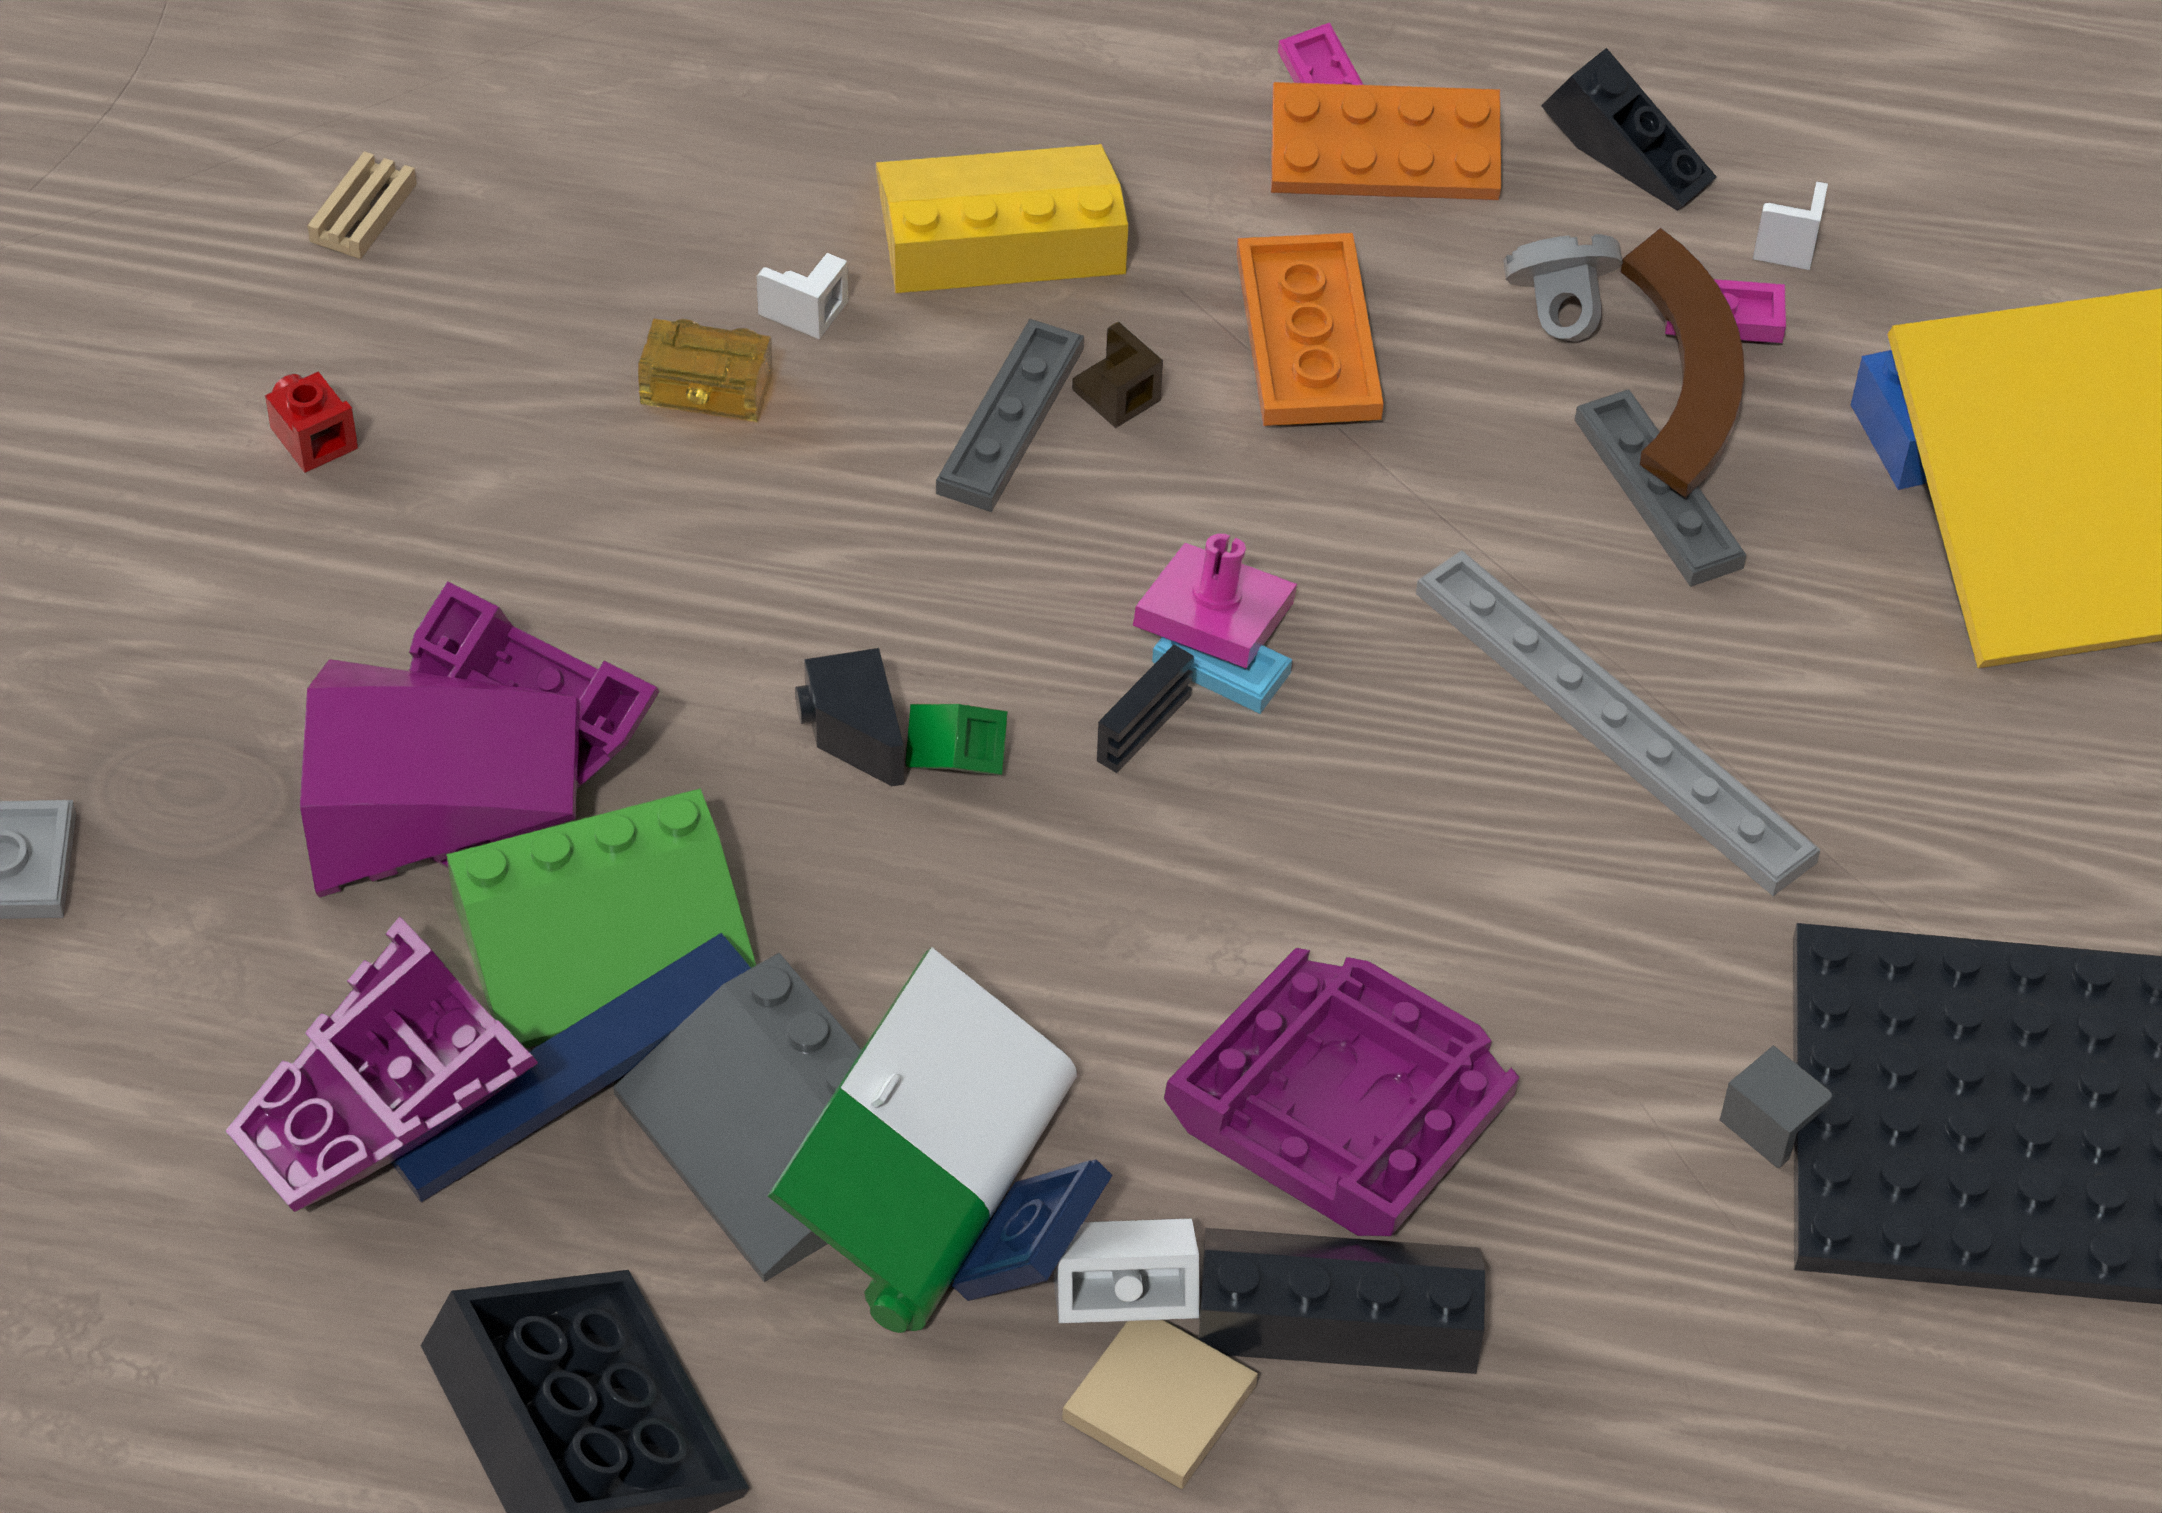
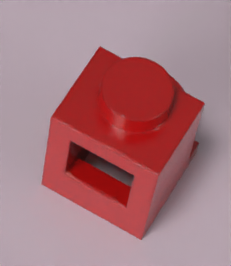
M319 371L304 378L299 374L284 376L274 385L272 392L265 395L270 428L304 473L358 449L352 407L347 401H341ZM326 428H328L331 431L330 433L311 441V435L319 431H322Z

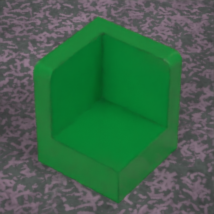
M910 704L906 766L917 769H950L979 774L1002 775L1008 711L963 704Z

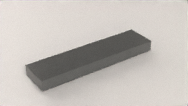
M1033 319L1028 320L937 477V495L989 512L993 511L1084 350V335Z
M1629 389L1577 406L1575 422L1690 587L1744 569L1746 553L1698 486L1685 498L1639 465L1641 451L1660 432Z

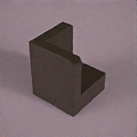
M1116 322L1107 328L1106 358L1073 377L1072 390L1113 427L1117 428L1161 401L1163 360L1120 322Z

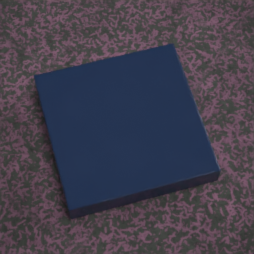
M1095 1159L1015 1182L957 1272L951 1286L967 1301L1047 1281L1113 1175Z

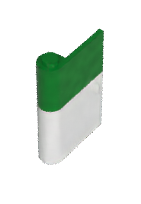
M931 947L919 961L767 1197L873 1278L864 1294L865 1300L870 1307V1314L879 1325L896 1333H903L906 1330H922L1076 1079V1067L1062 1050Z

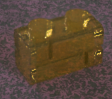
M654 318L647 336V344L644 345L638 363L640 403L758 422L764 404V396L767 395L772 379V339L770 336L757 334L747 328L727 330L701 326L688 319L668 321Z

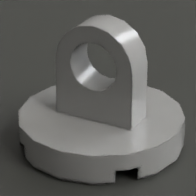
M1594 234V236H1591L1592 245L1579 246L1577 237L1570 238V235L1539 240L1518 247L1517 250L1512 252V255H1507L1503 259L1505 277L1510 284L1534 286L1538 316L1542 327L1549 335L1567 342H1578L1589 337L1596 330L1601 319V301L1597 277L1617 270L1623 264L1620 243L1612 236ZM1577 296L1582 305L1579 320L1569 327H1563L1558 319V309L1566 298Z

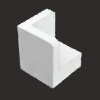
M1816 182L1810 211L1772 203L1764 204L1753 255L1754 260L1810 270L1828 183Z
M826 253L808 277L793 271H786L784 274H781L769 268H763L757 275L758 314L820 339L848 303L847 261Z

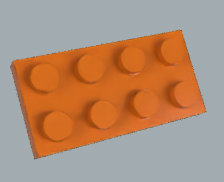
M1273 82L1271 193L1499 200L1501 192L1500 89Z
M1353 233L1238 238L1236 255L1263 426L1382 420L1384 403Z

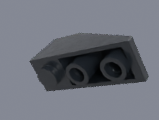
M1607 48L1570 76L1541 105L1577 149L1677 211L1717 178Z

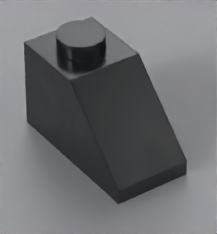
M874 648L804 659L805 685L795 687L796 706L800 723L812 724L817 748L891 787L904 785V744L880 649Z

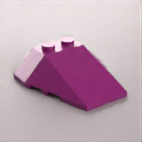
M449 581L446 582L416 629L409 650L412 656L409 671L577 696L580 702L577 789L627 746L660 692L656 686L605 660L597 669L514 627L500 607ZM485 840L476 844L463 847L460 849V851L485 845L491 842L490 840ZM447 859L437 862L442 866L448 868Z

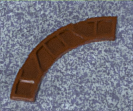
M1659 228L1622 259L1621 273L1635 283L1653 301L1665 320L1671 321L1679 341L1678 349L1682 365V390L1677 405L1666 425L1656 438L1641 451L1639 465L1686 498L1706 478L1720 459L1737 420L1744 384V352L1736 320L1718 284L1696 257L1679 241L1662 228Z

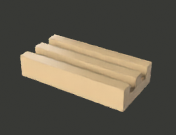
M364 151L307 225L310 242L362 259L417 185L415 168L404 165L398 171L395 170L394 161L384 158L380 164L375 163L374 154ZM385 183L389 184L387 189L384 191V193L381 195V197L370 210L371 201L374 199V197L377 195V193L380 191V189L383 187ZM363 219L351 237H345L356 221Z

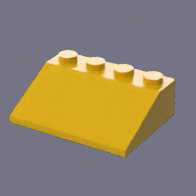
M1102 144L876 162V174L895 293L1126 274L1128 221L1120 183Z

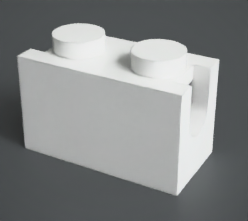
M1192 1219L1083 1222L1058 1262L1056 1271H1054V1290L1059 1323L1199 1318V1252Z

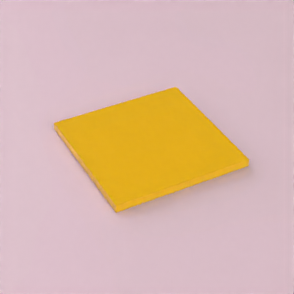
M2162 288L1893 325L1887 335L1977 668L2162 641Z

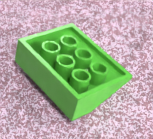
M701 788L447 854L453 902L491 1016L496 1021L499 1020L525 1049L541 1045L720 933L725 936L751 968L756 966L720 838Z

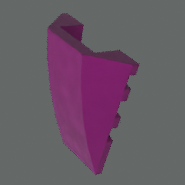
M329 659L307 688L300 811L317 896L320 898L340 892V885L365 877H369L371 881H376L398 874L397 867L433 857L438 862L447 859V854L458 852L463 847L485 840H490L492 843L576 819L580 704L577 696Z
M400 916L385 934L391 943L373 964L364 960L351 975L347 982L353 989L331 1017L321 1013L305 1032L311 1041L293 1063L282 1060L226 1129L227 1134L294 1212L365 1178L424 1144L481 1106L538 1064L535 1058L499 1020L496 1021L464 988L432 949Z

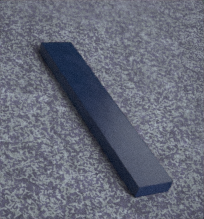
M722 933L716 935L531 1050L529 1053L538 1062L537 1065L481 1106L424 1144L392 1161L391 1164L419 1201L423 1202L630 1072L724 983L746 972L751 967Z

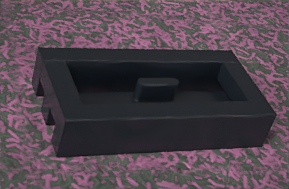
M1173 644L1098 722L1097 762L1118 773L1191 697L1192 688L1188 684L1193 680V672L1189 670L1194 664V656Z

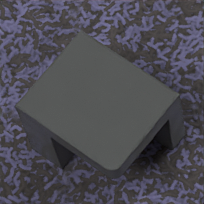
M1773 1045L1728 1083L1720 1121L1771 1164L1780 1168L1790 1160L1797 1132L1829 1106L1832 1093Z

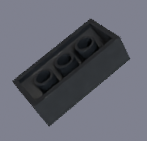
M1205 1228L1198 1340L1224 1355L1468 1374L1477 1373L1485 1322V1267L1480 1248Z

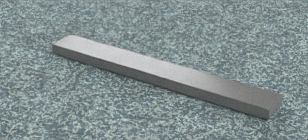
M1461 550L1417 581V596L1772 896L1776 895L1817 864L1820 849L1465 552Z

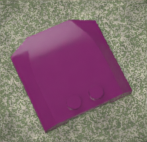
M1295 948L1169 1078L1166 1083L1164 1100L1188 1134L1355 1235L1392 1236L1513 1098L1519 1076L1512 1067L1505 1073L1490 1053L1492 1041L1480 1025L1369 961L1346 957L1343 966L1308 960L1310 950Z

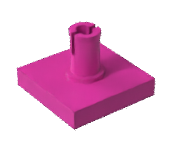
M1215 534L1210 536L1206 541L1205 550L1184 543L1136 605L1133 626L1247 668L1257 655L1261 645H1264L1293 605L1297 584L1242 564L1246 551L1245 543L1235 538L1232 542L1231 552H1227L1230 535Z

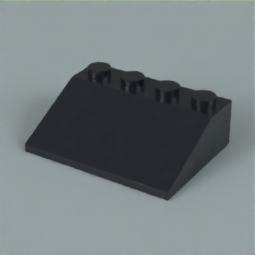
M629 1270L453 1290L450 1292L420 1345L506 1513H709L743 1498L749 1490V1486Z

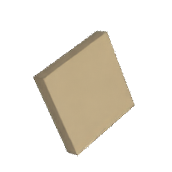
M1164 1320L1127 1321L1063 1407L1062 1421L1176 1487L1183 1489L1255 1389L1258 1373Z

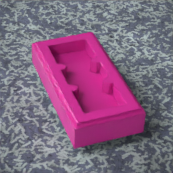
M1330 22L1279 40L1278 53L1294 83L1363 85Z

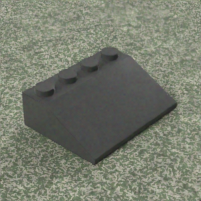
M777 953L724 983L613 1087L614 1095L764 1282L828 1244L767 1196L862 1050L784 957Z

